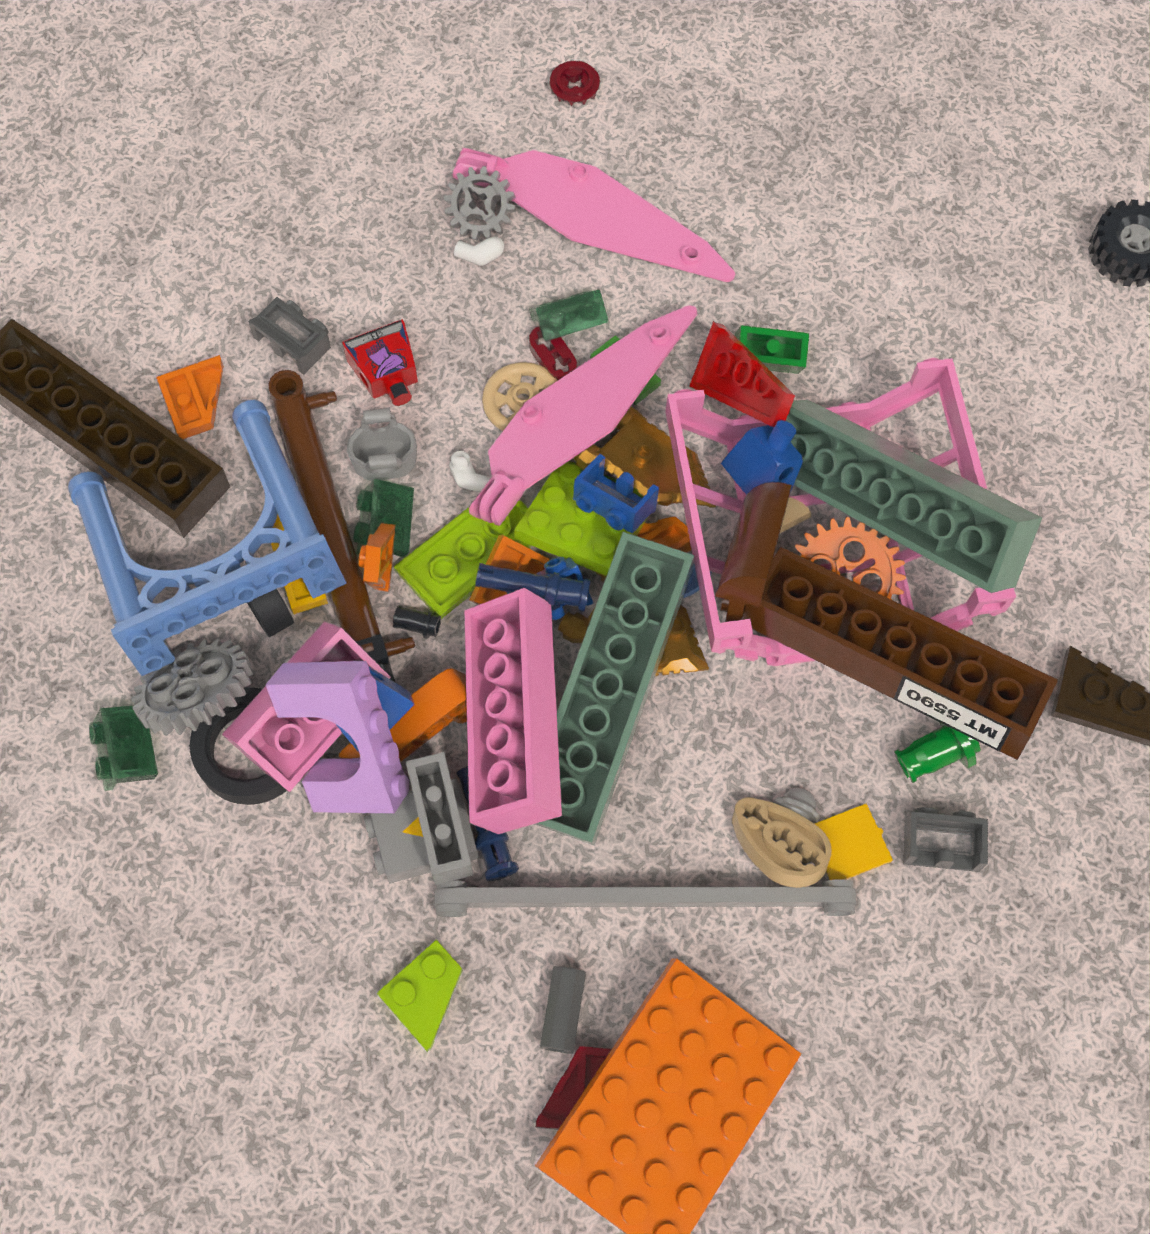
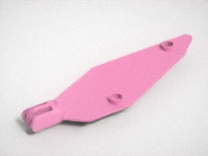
M462 148L452 174L454 179L458 180L457 173H461L464 177L469 176V167H473L476 174H480L482 166H486L489 176L497 170L500 173L498 182L500 183L507 179L510 183L505 192H514L516 198L512 201L571 241L724 282L734 280V270L707 241L595 166L535 150L504 159L469 148ZM484 182L474 183V185L485 188L489 185L491 186V184Z
M691 305L685 306L643 324L527 400L488 450L492 477L469 507V513L473 517L500 526L526 489L611 433L697 316L696 307Z

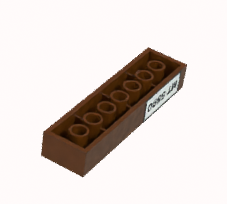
M782 547L779 548L773 558L760 608L746 604L742 619H750L753 630L1016 760L1019 759L1058 682V679Z

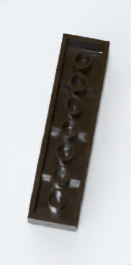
M11 319L0 329V405L86 468L102 476L104 481L184 538L230 488L228 479L221 466L130 403L26 327Z

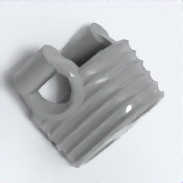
M390 407L363 411L364 416L361 420V427L356 429L351 435L347 445V452L356 474L368 481L395 479L406 476L415 467L417 459V444L413 431L404 424L397 422L396 417L390 411ZM389 422L387 426L382 428L369 426V424Z

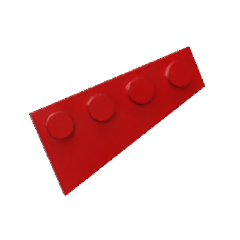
M713 321L689 387L695 390H704V394L771 427H774L780 420L786 421L795 395L723 324Z

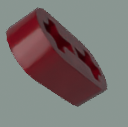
M541 325L531 331L529 335L530 351L539 365L543 366L554 378L559 380L577 368L575 356L553 327ZM538 339L550 340L551 351L543 343L539 344ZM555 359H558L562 366L568 365V371L556 370Z

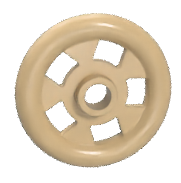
M518 362L504 366L496 371L485 385L482 396L485 414L495 427L504 431L527 400L558 380L543 366L538 364ZM522 376L536 378L535 384L521 382ZM504 382L512 385L506 395L498 392V389ZM520 394H527L529 398L520 400L518 396ZM505 404L514 412L508 418L499 411Z

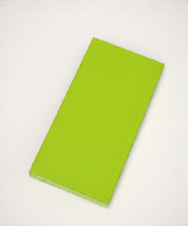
M519 500L500 526L473 517L469 513L468 507L394 566V571L430 610H434L435 615L441 616L442 619L472 595L476 585L479 564H486L499 535H504L527 548L531 547L529 544L514 539V529L528 510V507Z

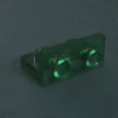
M591 289L529 308L532 321H538L542 337L545 341L608 322L600 289Z
M374 478L365 489L360 490L356 502V508L360 510V519L355 526L353 540L357 543V555L360 554L362 545H367L369 535L374 534L381 523L396 525L393 555L404 558L409 553L414 488Z
M133 706L100 708L94 721L89 724L90 742L92 745L96 744L98 757L95 759V773L97 779L103 781L104 791L113 790L117 783L154 780L158 775L150 727L147 729L144 727L133 710Z

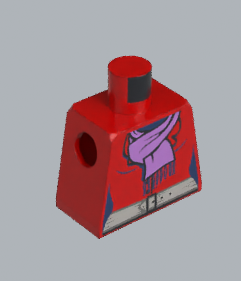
M403 319L342 342L348 364L374 399L388 394L395 406L404 405L411 400L412 395L408 386L417 383L418 379Z

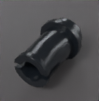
M398 605L393 617V628L423 634L424 638L428 639L430 636L436 637L438 635L441 616L435 615L434 610L426 613Z

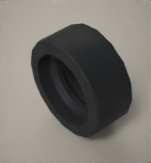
M277 589L247 603L268 637L294 624L293 617Z

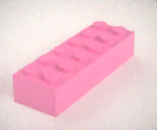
M523 588L464 611L469 823L496 834L562 816L551 605L546 600Z

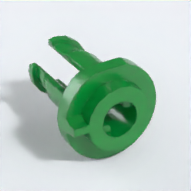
M940 723L941 727L915 740L904 750L899 751L898 749L894 751V754L906 777L910 778L912 783H915L918 777L934 773L958 760L966 768L976 765V753L981 751L979 742Z

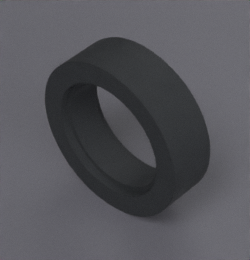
M252 687L244 688L245 696L234 698L237 703L236 707L226 706L223 709L225 711L224 717L212 716V724L207 725L204 721L200 722L197 730L191 731L189 745L194 768L207 787L224 800L243 805L268 802L287 791L267 774L254 779H236L223 773L216 765L214 747L219 733L229 722L236 719L263 690Z

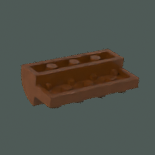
M779 482L764 483L750 490L744 499L715 597L723 598L720 611L727 612L725 622L742 620L746 604L760 608L792 485Z

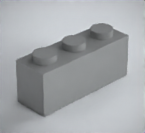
M442 752L406 761L435 885L473 876L445 753Z

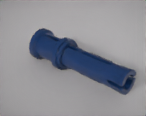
M484 563L479 564L476 587L491 588L511 593L526 588L542 599H545L551 606H554L555 603L578 607L579 611L585 612L591 579L585 578L584 581L562 578L560 573L556 572L554 574L550 573L548 577L494 567Z
M468 766L458 770L456 774L460 780L469 809ZM474 825L478 835L475 838L476 849L481 851L487 869L484 874L486 880H501L516 873L519 867L517 862L512 861L506 843L509 840L508 834L506 832L496 834ZM495 851H496L497 856H498V859H499L498 862H497V859H496V856H495Z

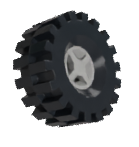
M1131 199L1127 206L1125 201H1120L1115 208L1110 206L1105 214H1102L1090 237L1089 242L1091 244L1088 251L1089 254H1094L1091 259L1093 265H1101L1098 272L1102 276L1108 272L1112 275L1110 281L1114 283L1121 279L1124 280L1123 286L1130 287L1133 281H1136L1137 287H1141L1146 284L1147 280L1150 283V202L1145 201L1144 205L1141 206L1138 200Z

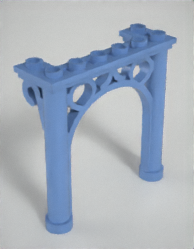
M248 400L242 402L234 409L232 419L244 441L263 485L265 493L263 511L256 525L242 541L211 561L179 570H155L136 563L129 556L102 476L95 472H83L74 476L68 484L72 502L78 506L116 624H114L115 628L111 629L112 635L141 676L157 671L176 659L164 639L179 634L208 619L215 618L228 610L248 603L279 587L286 586L290 582L302 578L313 599L347 584L324 535H319L272 431L270 415L265 405L260 401ZM277 514L283 525L284 531L277 528H273L277 518ZM261 544H280L273 553L260 558L253 557ZM245 561L246 565L241 567L240 563ZM134 577L146 583L140 595ZM194 584L196 588L191 590L189 585ZM165 587L179 588L176 595L161 603H153L154 598Z

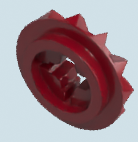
M564 62L558 65L550 75L551 94H555L559 102L568 101L571 107L575 102H581L585 105L589 98L595 99L596 93L600 89L599 74L595 68L585 62ZM569 81L571 83L580 81V87L574 86L569 89Z

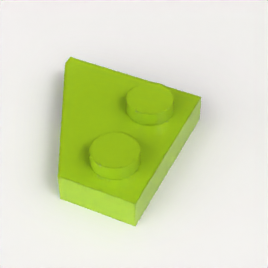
M435 940L379 990L377 995L428 1052L433 1047L440 1024L445 1017L450 999L463 970L443 946Z

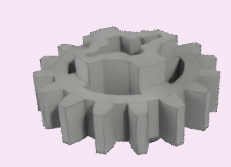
M482 166L480 174H476L473 167H469V176L467 177L457 173V178L460 182L457 185L449 182L448 186L453 191V194L444 196V200L451 204V207L444 210L447 216H455L450 222L451 226L455 228L462 225L460 234L466 236L471 231L472 239L476 241L480 237V233H483L486 239L491 237V231L496 230L501 235L503 230L500 225L502 223L511 225L512 223L507 213L516 212V207L509 204V201L516 198L514 192H505L510 186L508 180L506 179L499 183L500 173L495 170L489 176L486 166ZM484 182L491 184V186L480 188L475 187L473 184ZM464 191L466 194L465 202L459 210V199ZM472 193H475L481 200H485L484 204L488 215L476 207ZM501 197V209L496 216L494 214L495 204ZM480 219L485 220L487 224L473 225L468 222Z

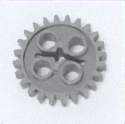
M217 638L209 645L207 640L204 639L198 647H194L192 643H189L186 651L174 650L176 658L174 662L157 671H153L151 675L140 678L143 685L134 688L137 695L131 698L134 703L132 708L146 729L150 727L153 733L162 730L163 734L167 736L175 729L177 734L181 735L188 726L194 732L197 730L200 722L204 721L207 725L212 724V716L224 717L225 711L223 709L226 706H237L234 698L245 696L246 692L243 687L249 686L252 683L249 676L253 675L250 667L251 663L240 645L233 646L231 640L222 644L220 639Z

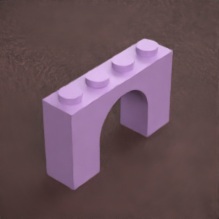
M367 661L283 663L266 683V688L277 717H315L331 721L343 728L352 737L360 753V758L319 759L302 780L312 811L329 813H395L410 790L409 779L404 774L399 759V750L396 743L393 742L388 727V717L382 709L377 694V684L371 676Z

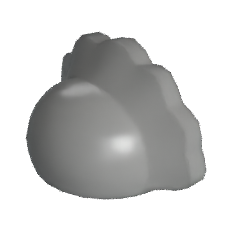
M792 788L783 797L774 799L773 803L786 807L808 820L817 823L820 819L819 814L815 810V798L806 789Z

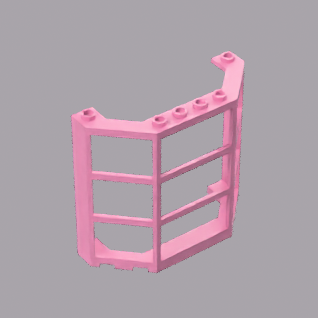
M929 358L917 363L909 382L871 402L861 404L846 402L837 407L826 408L871 431V426L939 392L954 448L929 461L941 467L957 461L961 477L987 489L952 358L944 360ZM682 389L674 394H668L665 413L692 554L694 555V564L711 652L721 654L726 652L725 650L731 649L734 650L736 658L755 661L760 656L766 658L767 665L771 666L816 661L767 636L754 635L750 619L719 622L710 571L722 574L725 562L707 557L696 499L740 513L746 494L735 481L738 499L692 483L682 429L727 445L729 453L748 430L767 426V424L749 415L731 420L703 409L704 390L692 391L690 389ZM811 494L790 496L806 506L826 503ZM891 538L886 544L887 548L892 546L899 547L898 542ZM908 548L901 552L899 550L892 557L893 560L900 559L908 563L922 555ZM871 558L849 571L845 566L838 570L840 574L857 572L872 566L875 563V559ZM830 563L820 565L831 571ZM903 565L896 568L897 573L906 576ZM907 578L902 581H896V586L904 591L903 594L898 595L900 604L914 610ZM975 588L966 603L930 618L959 631L973 625L972 618L982 614L996 616L1006 612L1015 600L1016 594L1014 588L990 593L982 588Z

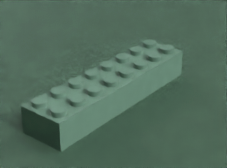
M808 399L793 401L786 421L791 423L796 429V434L791 443L803 458L802 466L794 483L796 487L990 593L1016 587L1042 517Z
M626 532L622 533L557 710L562 816L539 822L535 825L595 846L692 574L694 555Z

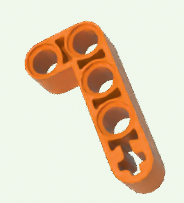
M453 668L447 669L436 675L412 694L414 705L390 729L393 742L396 743L399 750L400 762L454 721L460 724L467 722L466 674ZM349 743L341 750L338 757L340 759L360 758V754Z

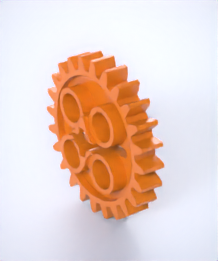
M849 516L845 517L843 526L838 527L834 518H830V529L825 530L821 524H816L818 535L814 537L810 533L805 532L804 535L808 544L806 546L797 543L794 545L801 553L800 556L812 562L820 558L828 560L831 564V571L839 575L838 569L845 566L849 571L873 558L875 563L868 568L854 573L851 576L852 581L860 584L863 576L875 573L880 577L881 582L879 588L874 592L891 599L892 594L901 595L904 593L902 589L895 586L896 581L906 579L904 574L896 572V568L905 564L904 560H893L892 557L900 550L899 547L892 546L887 548L886 544L890 538L886 535L880 538L876 537L878 531L873 528L866 531L865 524L860 521L856 527H852ZM851 541H858L863 546L862 556L855 561H849L843 555L844 546Z

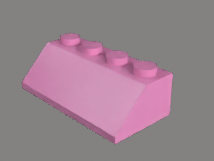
M325 621L287 662L367 661L370 668L388 679L391 678L341 627ZM265 686L222 735L250 761L290 792L342 732L335 723L322 718H278Z

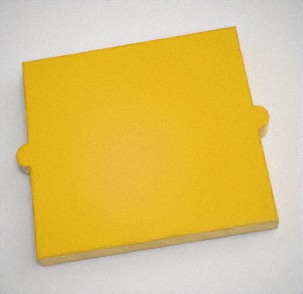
M867 803L815 823L826 834L831 844V857L826 870L829 880L849 879L893 861L882 837L884 831L882 828L877 827Z

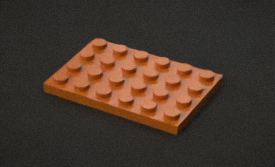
M672 958L541 1155L535 1167L625 1234H691L798 1061L801 1053L680 960Z

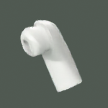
M496 236L487 238L475 246L459 240L455 246L454 256L483 266L497 259L502 254L504 242Z
M457 451L452 454L449 467L456 484L464 489L481 492L491 477L475 472L467 452Z

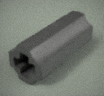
M553 966L540 1043L541 1049L573 1054L586 977L585 971L563 966Z

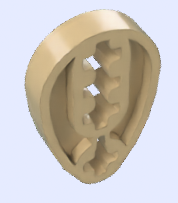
M748 797L736 803L732 817L736 837L751 861L768 878L783 886L801 888L815 884L824 876L831 857V844L826 834L818 826L800 814L773 802ZM801 862H803V863H805V864H807V863H809V862H812V863H814L815 865H813V864H808V865L805 866V865H803Z

